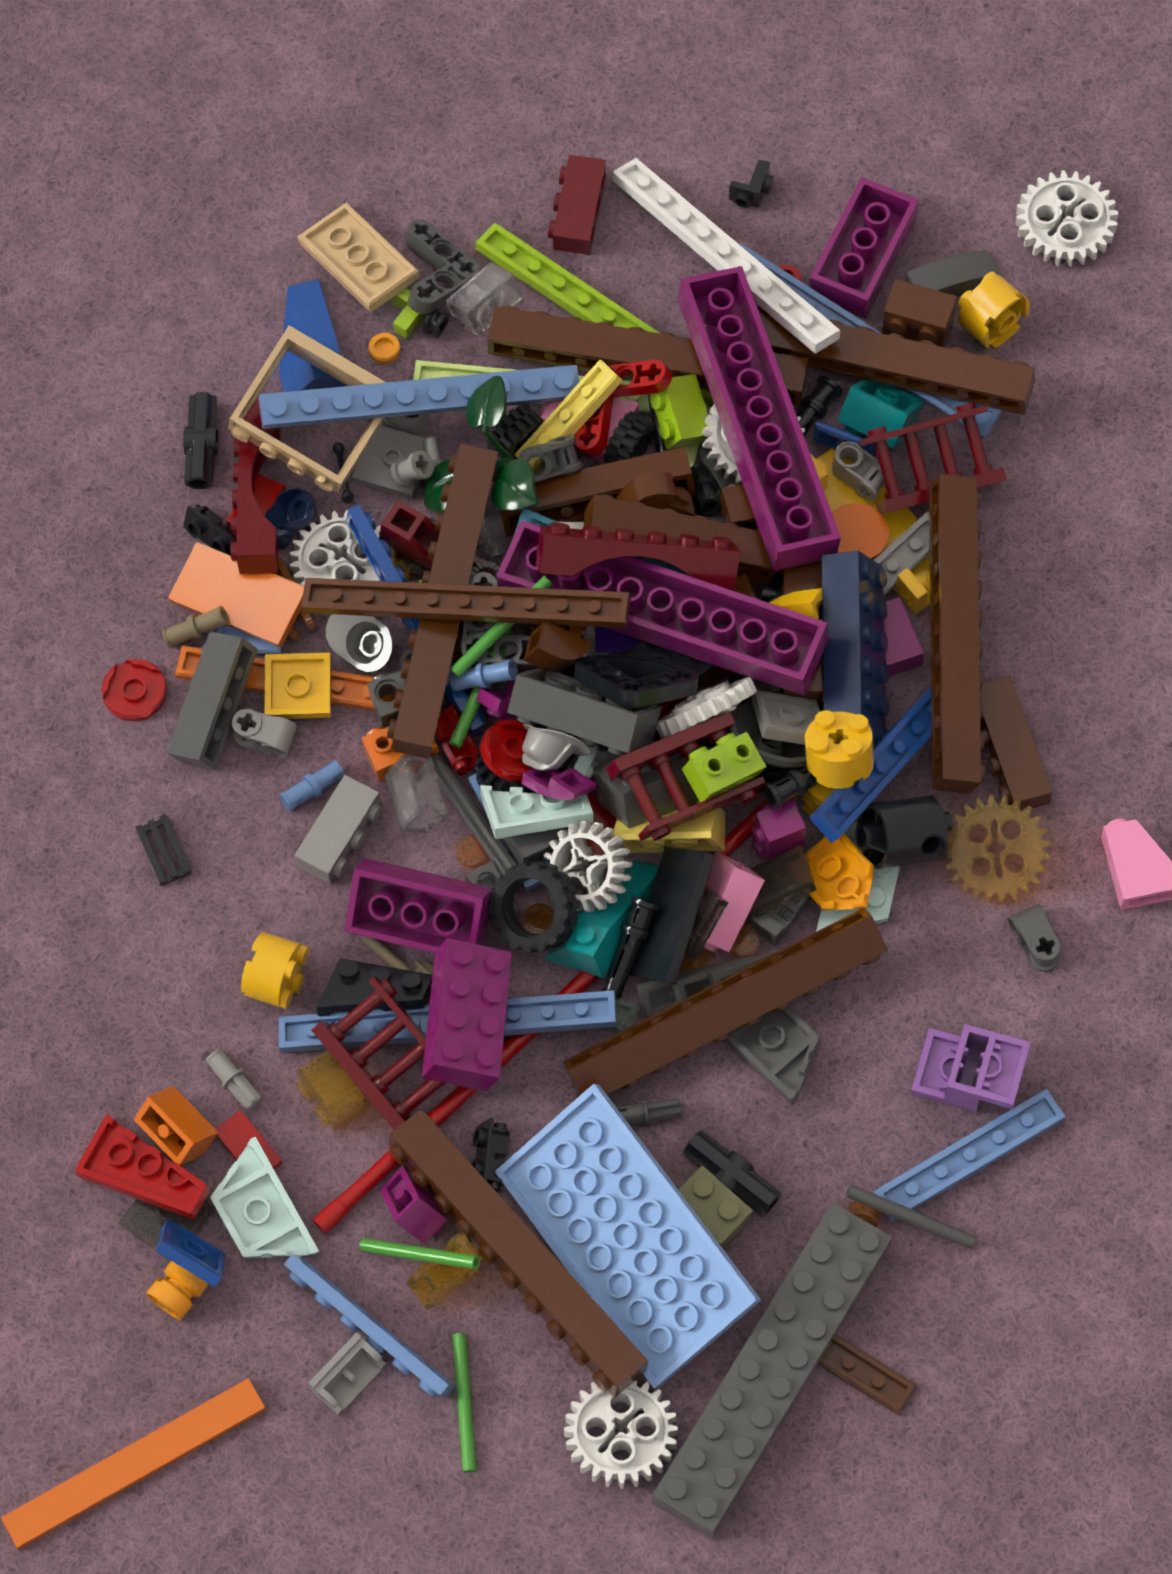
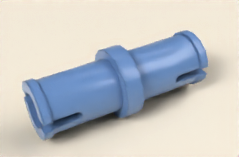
M513 659L493 664L481 662L476 664L475 667L469 668L460 678L452 671L450 673V684L455 692L475 687L486 689L490 688L494 683L515 680L518 668Z
M333 760L330 764L312 775L307 773L302 776L303 780L285 792H281L279 797L285 808L291 812L312 797L317 799L322 796L323 790L343 778L345 775L340 764Z

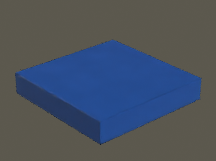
M167 1219L161 1228L156 1252L213 1287H216L222 1278L225 1253L171 1219Z

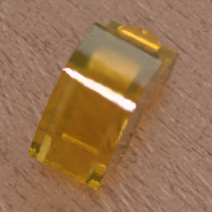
M463 1232L453 1236L443 1249L445 1251L479 1256L480 1262L483 1259L476 1247L467 1239ZM425 1262L419 1265L407 1284L428 1310L443 1302L469 1283L479 1273V1269L475 1270Z

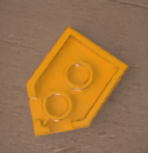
M844 833L832 843L825 836L787 868L788 872L823 911L867 909L875 867Z

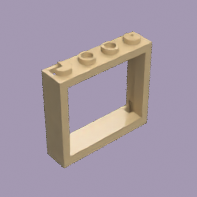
M288 325L230 417L228 429L231 430V434L238 440L245 443L250 441L257 445L260 452L271 459L277 457L286 462L287 467L298 475L306 474L313 478L315 484L321 489L328 492L333 490L339 494L385 418L371 420L338 475L248 423L245 419L258 400L259 394L263 392L288 351L348 386L386 382Z

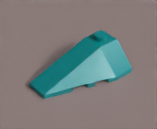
M633 860L631 862L633 864L632 867L625 868L624 874L630 875V881L621 882L626 891L624 893L615 892L618 901L615 903L607 902V908L604 910H598L595 907L593 912H585L582 909L576 914V916H579L577 925H574L571 929L573 931L572 935L568 939H563L562 945L548 950L545 959L604 978L613 962L624 932L621 931V924L626 922L633 905L631 898L633 895L649 899L659 867Z

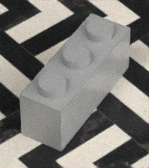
M344 775L295 853L296 866L329 884L333 882L336 876L341 878L348 867L349 860L347 858L352 849L357 851L364 842L366 833H364L365 828L369 822L374 824L381 814L382 806L380 805L379 792Z

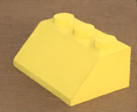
M721 807L671 828L672 832L669 835L656 841L652 837L641 841L638 836L646 825H649L648 821L627 828L617 819L613 838L616 836L622 837L624 841L620 847L628 848L630 853H663L665 846L703 852H725L726 812ZM678 810L662 815L661 818L663 819L667 816L675 814L678 812Z

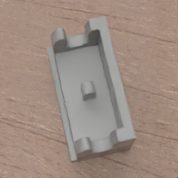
M356 1332L308 1384L310 1390L339 1416L384 1369L386 1363L381 1359L382 1356Z

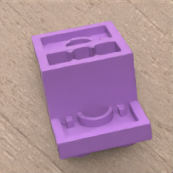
M964 1024L961 1036L929 1028L911 1094L977 1112L980 1100L1013 1109L1031 1042Z

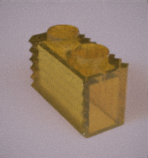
M328 1050L296 1070L299 1081L295 1083V1086L305 1100L311 1098L317 1106L314 1109V1113L324 1127L330 1124L333 1130L337 1132L369 1110L366 1098Z

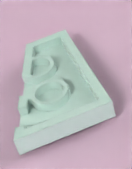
M480 785V795L495 839L564 828L570 824L580 825L582 821L593 823V811L587 794L573 800H562L539 793L523 792V787H510L509 793L506 791H492V786Z

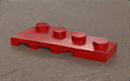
M108 1114L104 1117L74 1170L79 1178L191 1219H195L210 1192L207 1184L176 1162L173 1163L164 1157L153 1146L147 1145L129 1129L123 1128Z

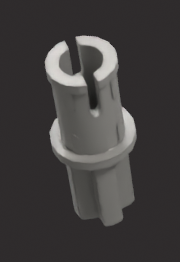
M222 1048L213 1051L206 1058L205 1063L222 1081V1088L225 1090L229 1089L244 1109H252L259 1103L261 1097L244 1077V1070L238 1069Z

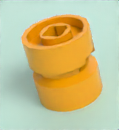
M170 1261L164 1269L165 1278H157L147 1290L146 1295L162 1310L181 1321L193 1306L191 1298L200 1297L209 1284L173 1261Z

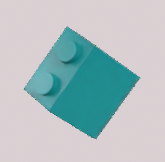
M862 379L850 388L837 421L844 424L848 431L855 434L868 436L867 431L886 426L887 432L912 426L926 401L900 387ZM901 435L887 439L888 448L894 449L903 441L904 436Z

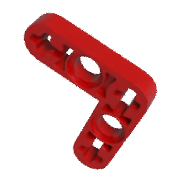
M647 360L608 365L621 379L630 373L634 374V377L628 385L621 386L620 384L603 402L600 413L594 418H589L575 433V444L580 451L588 457H594L601 454L606 448L613 398L658 393L668 388L672 381V373L662 361Z

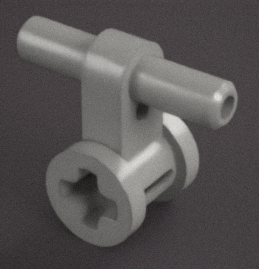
M432 436L424 439L426 452L418 450L411 453L408 459L400 458L393 462L391 475L399 486L409 487L417 479L424 480L429 478L433 474L434 467L444 461L440 459L435 437Z

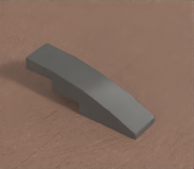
M772 954L742 958L679 972L675 985L652 980L637 984L643 1017L649 1018Z

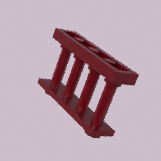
M975 402L957 406L956 414L887 432L886 426L867 431L868 438L858 440L861 447L874 443L887 491L884 494L885 500L875 503L877 510L881 514H886L929 502V486L933 481L928 479L916 431L933 427L945 474L963 476L962 472H958L945 424L963 419L976 467L973 469L974 476H971V478H977V488L1007 480L1004 467L993 470L992 465H988L975 415L988 412L987 405L976 408ZM901 435L904 436L917 484L914 485L915 492L904 495L903 489H899L886 442L887 439Z
M730 711L618 757L606 768L611 782L622 777L624 781L629 782L649 823L638 835L641 841L650 837L654 841L669 835L672 832L671 828L734 801L739 800L740 804H743L758 796L757 791L765 783L763 776L690 806L669 764L671 761L670 757L678 753L682 757L686 756L689 761L688 755L699 749L700 744L707 741L711 745L715 744V746H718L716 742L728 735L727 731L736 723ZM650 765L653 769L657 768L678 810L677 813L663 819L640 776L642 773L641 769Z
M373 977L368 981L375 989L370 996L338 1023L332 1022L329 1025L327 1021H321L311 1030L395 1130L412 1116L410 1112L445 1083L427 1080L402 1102L398 1100L394 1103L386 1092L390 1090L388 1086L424 1057L426 1034L397 1001L395 996L398 992L386 978L381 981L378 977ZM385 1001L397 1017L360 1049L354 1048L351 1051L343 1042L346 1038L345 1034ZM407 1027L419 1043L380 1076L376 1074L372 1077L365 1068L368 1064L367 1060Z

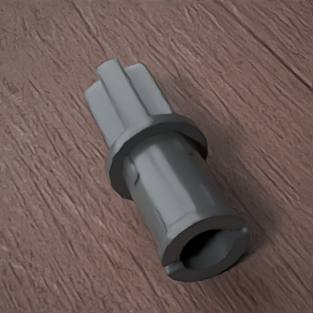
M677 1098L646 1103V1099H642V1103L616 1107L630 1126L637 1124L650 1126L651 1121L679 1117L682 1113L680 1101Z

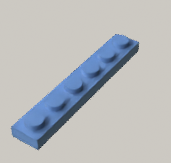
M1045 1089L876 1189L873 1193L915 1210L1063 1122L1066 1116L1049 1091ZM886 1214L891 1223L898 1220V1218Z
M290 1255L284 1263L291 1270L288 1276L301 1287L305 1288L309 1285L315 1290L317 1294L314 1298L324 1307L331 1310L334 1306L343 1314L340 1320L355 1332L360 1328L369 1336L366 1342L380 1353L386 1350L395 1358L392 1362L393 1365L406 1375L412 1372L421 1379L418 1385L426 1393L434 1398L437 1394L448 1397L455 1389L456 1385L302 1256Z

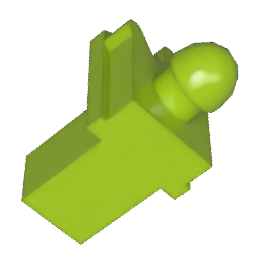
M407 288L390 299L395 306L403 310L393 322L394 332L406 339L409 338L420 322L427 316V314L417 313L409 307L408 298L411 291Z

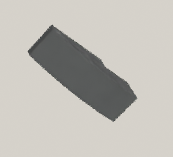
M985 250L958 254L925 264L906 272L905 282L958 297L968 290H974L989 272L993 271L1002 277L1003 274L989 251Z

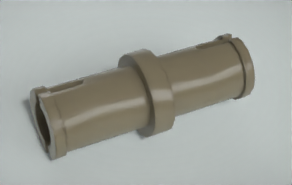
M218 606L198 616L196 614L187 616L186 621L169 628H164L162 635L167 646L173 648L193 638L196 640L204 638L205 633L229 625V617L224 607Z

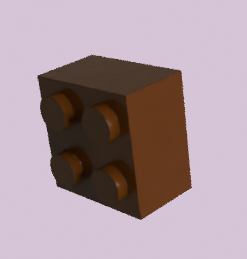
M895 279L884 310L882 334L895 333L902 335L908 340L917 342L927 340L937 346L946 347L953 327L957 296Z

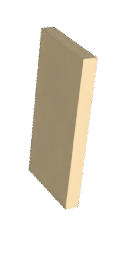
M347 202L297 236L299 243L370 313L421 278L419 271Z

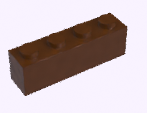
M1011 676L984 682L980 690V702L984 704V714L980 721V732L984 734V747L988 746L991 757H988L990 771L993 776H999L1002 786L998 787L1002 804L1004 806L1009 805L1012 814L1050 804L1052 790Z

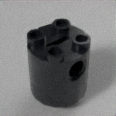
M933 795L870 803L858 817L855 829V842L858 849L874 865V869L945 860L948 856V831L952 830L953 821L950 813L947 811L943 812L941 805Z

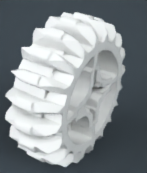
M582 821L580 826L577 824L568 825V832L565 830L557 832L560 842L556 840L549 842L550 847L554 850L553 853H545L543 855L546 859L550 860V864L559 867V872H565L570 879H580L583 887H587L589 894L586 895L578 890L575 894L576 900H579L580 909L577 911H581L583 908L585 912H593L595 907L598 910L606 909L607 902L615 903L618 901L615 892L624 893L626 891L621 882L630 881L631 879L630 875L624 874L625 868H630L633 865L629 861H624V857L630 851L628 848H619L624 839L619 836L613 838L615 830L612 828H605L603 830L602 823L595 822L591 825L589 821ZM586 840L595 841L601 846L605 854L596 855L592 847H588ZM572 853V861L567 866L569 855ZM588 861L595 862L586 869V872H578L588 865ZM608 867L606 879L603 881V872Z

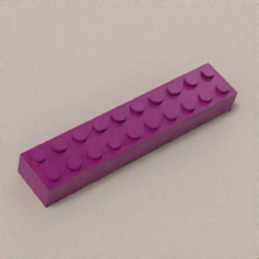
M738 266L681 279L677 300L773 570L777 571L821 561L822 555L837 553L841 537L743 267Z
M523 520L520 521L496 575L499 586L532 588L545 576L553 584L550 589L629 592L631 601L627 628H604L806 696L829 641L827 622L631 556L603 560L586 567L574 576L542 574L535 564L540 526Z

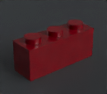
M569 155L567 166H561L559 184L563 185L561 193L555 194L553 211L557 212L556 220H550L548 238L553 239V250L585 255L591 254L606 179V160Z

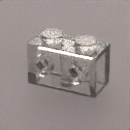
M490 262L445 302L454 320L460 326L480 336L490 328L495 306L514 307L524 298V295L512 273Z
M403 755L384 774L400 832L428 833L447 815L431 756L430 759L412 755Z

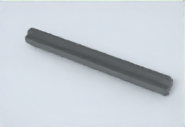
M434 754L426 761V766L499 872L505 875V870L517 866V863L501 840L495 839L490 824L445 759L440 754Z

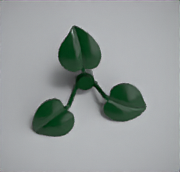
M494 376L472 393L466 406V418L469 425L473 428L482 427L481 430L484 436L504 456L503 459L496 461L492 478L494 485L491 489L493 504L505 511L524 510L539 505L535 490L534 473L527 461L523 459L513 460L514 455L508 453L489 432V427L495 428L501 424L507 407L504 381L501 376ZM450 460L442 461L436 465L433 474L426 480L424 504L427 509L445 512L446 502H441L444 483L451 484L453 474L447 473Z

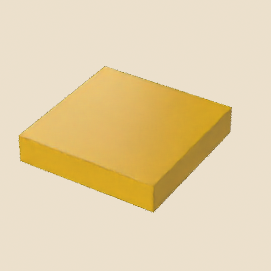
M330 652L265 654L264 714L286 719L331 718Z

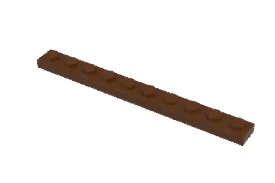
M306 578L301 609L304 613L526 624H542L548 621L554 625L627 628L631 597L629 592Z

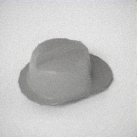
M332 614L329 617L326 625V639L329 646L336 654L364 672H375L383 668L389 659L394 657L392 634L375 617Z
M528 724L523 725L528 732L522 745L524 752L522 761L525 765L536 770H557L572 754L588 756L592 753L591 748L587 744L571 735L549 729L535 728Z

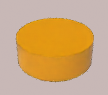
M379 333L369 342V355L378 364H391L400 355L399 340L390 333Z

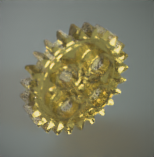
M989 795L987 805H984L979 798H976V809L973 810L965 804L964 809L967 815L965 817L958 814L954 815L959 824L957 827L953 826L950 831L954 835L953 838H948L947 845L951 846V850H948L947 858H952L953 861L946 866V869L957 870V873L952 878L953 882L964 880L965 882L961 890L966 892L973 887V898L975 899L979 898L984 892L987 903H991L994 895H998L1000 902L1005 903L1006 894L1010 893L1014 900H1018L1017 890L1021 888L1027 894L1031 893L1027 883L1032 881L1039 885L1041 882L1035 874L1037 871L1047 873L1048 871L1041 865V861L1051 859L1050 855L1043 852V848L1051 846L1052 843L1042 840L1041 837L1049 831L1047 828H1037V825L1042 820L1041 816L1029 818L1033 810L1031 806L1026 807L1023 811L1020 810L1021 800L1016 799L1012 806H1010L1006 795H1003L1000 804L996 803L993 795ZM992 820H997L999 843L1002 846H1006V849L1000 852L1003 872L1001 879H998L996 874V856L989 852V848L994 847ZM1010 822H1017L1021 827L1020 835L1013 840L1006 839L1003 834L1005 825ZM979 825L986 827L988 832L986 839L981 843L972 842L970 838L971 830ZM1014 855H1020L1024 859V867L1017 873H1011L1007 869V861ZM982 858L988 859L991 864V870L985 876H977L973 870L975 862Z

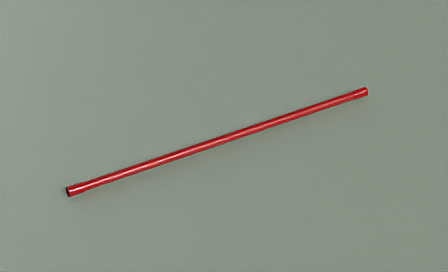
M766 800L725 837V852L719 853L729 857L753 834L752 827L755 826L756 813L768 804ZM581 971L556 995L583 993L599 977ZM539 1033L512 1035L503 1043L501 1068ZM457 1086L427 1116L439 1127L478 1090ZM387 1151L345 1192L332 1200L312 1219L313 1223L326 1235L348 1214L351 1208L398 1166L399 1163Z

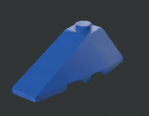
M319 279L288 286L284 332L288 325L341 355ZM290 351L287 352L280 363L279 376L284 392L348 386Z

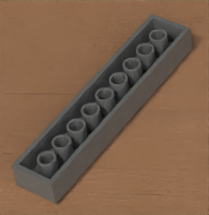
M831 1203L652 1494V1504L713 1540L817 1369L822 1357L828 1351L835 1336L839 1333L890 1249L892 1236L839 1205Z

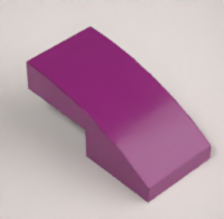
M533 768L523 773L521 784L539 794L562 800L576 799L595 790L597 785L574 768L562 773L558 770L539 771Z

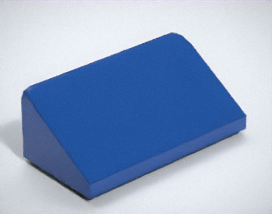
M816 421L814 442L835 450L843 442H854L859 445L858 440L864 439L862 436L824 421ZM874 443L861 446L862 449L872 456H876Z

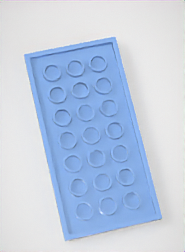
M599 1084L591 1085L494 1171L502 1179V1183L566 1270L647 1358L648 1366L644 1376L654 1389H659L761 1301Z

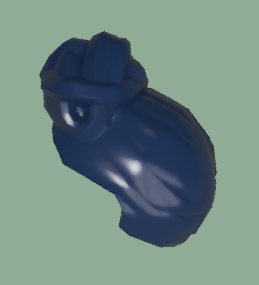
M294 488L279 493L274 505L266 512V518L276 527L279 549L286 548L294 533L308 528L316 516L315 499L309 492L303 489Z

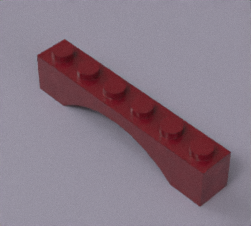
M257 400L245 421L281 441V427L262 429L259 401ZM234 438V457H239V464H233V482L238 483V490H232L233 509H237V516H231L232 535H237L236 542H231V561H237L239 574L278 573L279 546L276 527L264 516L254 497L257 477L268 457L261 453L259 447L248 441L245 443Z
M397 500L381 524L379 540L384 539L391 548L431 570L433 561L427 560L431 540L438 542L440 532L434 530L435 524L426 515ZM475 556L473 567L484 560ZM484 570L480 572L490 573L495 577V575L491 571ZM523 623V624H525V625L528 626V627H530L531 625H533L534 627L537 628V627L539 626V624H526V623Z
M550 523V527L540 526L535 564L542 574L574 576L586 567L603 560L622 556H643L659 559L677 566L693 578L726 589L735 590L740 551L731 539L725 537H713L712 541L699 540L700 537L692 534H681L680 538L667 537L666 533L659 531H649L647 535H641L625 528H617L615 532L602 531L600 527L585 525L582 529H572L564 523Z

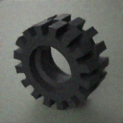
M518 405L516 410L511 409L509 415H505L501 424L490 433L508 453L514 455L540 427L544 420L528 405ZM487 439V443H488L487 446H488L491 450L497 451V452H498V455H497V456H498L500 459H503L504 456H503V455L494 447V445Z
M632 411L626 413L624 418L618 422V427H615L613 430V436L608 440L609 445L606 446V453L603 456L604 462L612 463L643 456L648 450V444L652 441L651 437L655 431V424Z

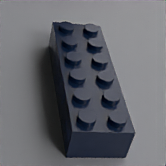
M860 551L822 555V619L828 623L829 641L823 653L824 710L864 715L868 719V724L872 730L874 747L888 732L886 728V715L889 713V702L885 696V683L888 682L889 678L888 668L885 664L888 638L884 632V619L887 618L888 611L883 595V588L887 585L886 572L883 566Z

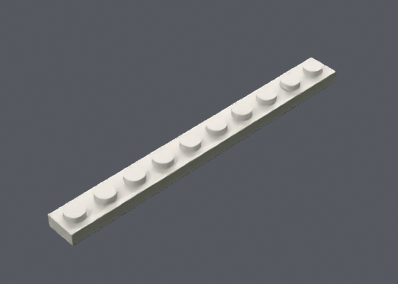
M637 158L612 171V181L716 270L720 271L742 266L755 303L815 354L840 339V329Z

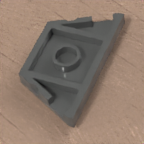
M788 1006L780 1011L774 1012L771 1010L760 1016L761 1019L751 1026H740L730 1031L731 1034L724 1040L793 1105L797 1101L821 1040L820 1035Z

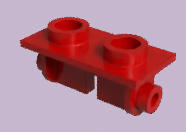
M452 704L439 715L435 734L451 761V768H455L461 777L475 767L479 749L469 731L461 748L449 744L450 738L460 719L458 711L454 704Z

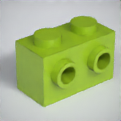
M696 374L672 377L668 388L662 392L650 394V403L655 410L659 423V433L664 439L667 450L699 445L708 439V437L702 434L703 429L708 426L704 422L708 413Z
M747 732L737 737L734 733H730L716 742L718 746L707 750L706 746L688 755L690 760L682 768V771L700 803L757 777L767 767Z

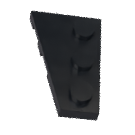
M340 958L316 1006L318 1016H329L330 1011L348 1010V1013L351 1012L375 991L368 982L373 977H378L381 981L386 978L398 992L395 998L405 1010L423 1009L431 994L432 974ZM385 1001L378 1006L383 1011H392Z

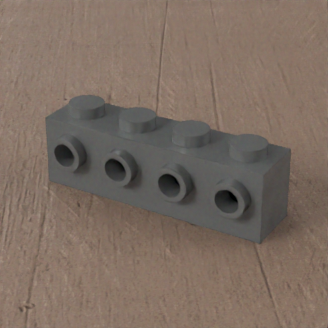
M209 632L206 643L202 647V655L196 672L192 676L188 695L181 707L175 732L170 738L167 752L169 755L187 765L216 770L232 725V718L236 713L258 650L255 646L242 637Z

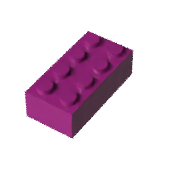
M861 177L810 276L809 287L846 311L866 319L917 220L919 200Z
M365 858L354 868L344 932L433 953L438 950L447 938L484 946L489 905H491L492 899L489 897L493 888Z
M447 938L435 952L422 1071L423 1079L487 1092L500 1078L512 952Z

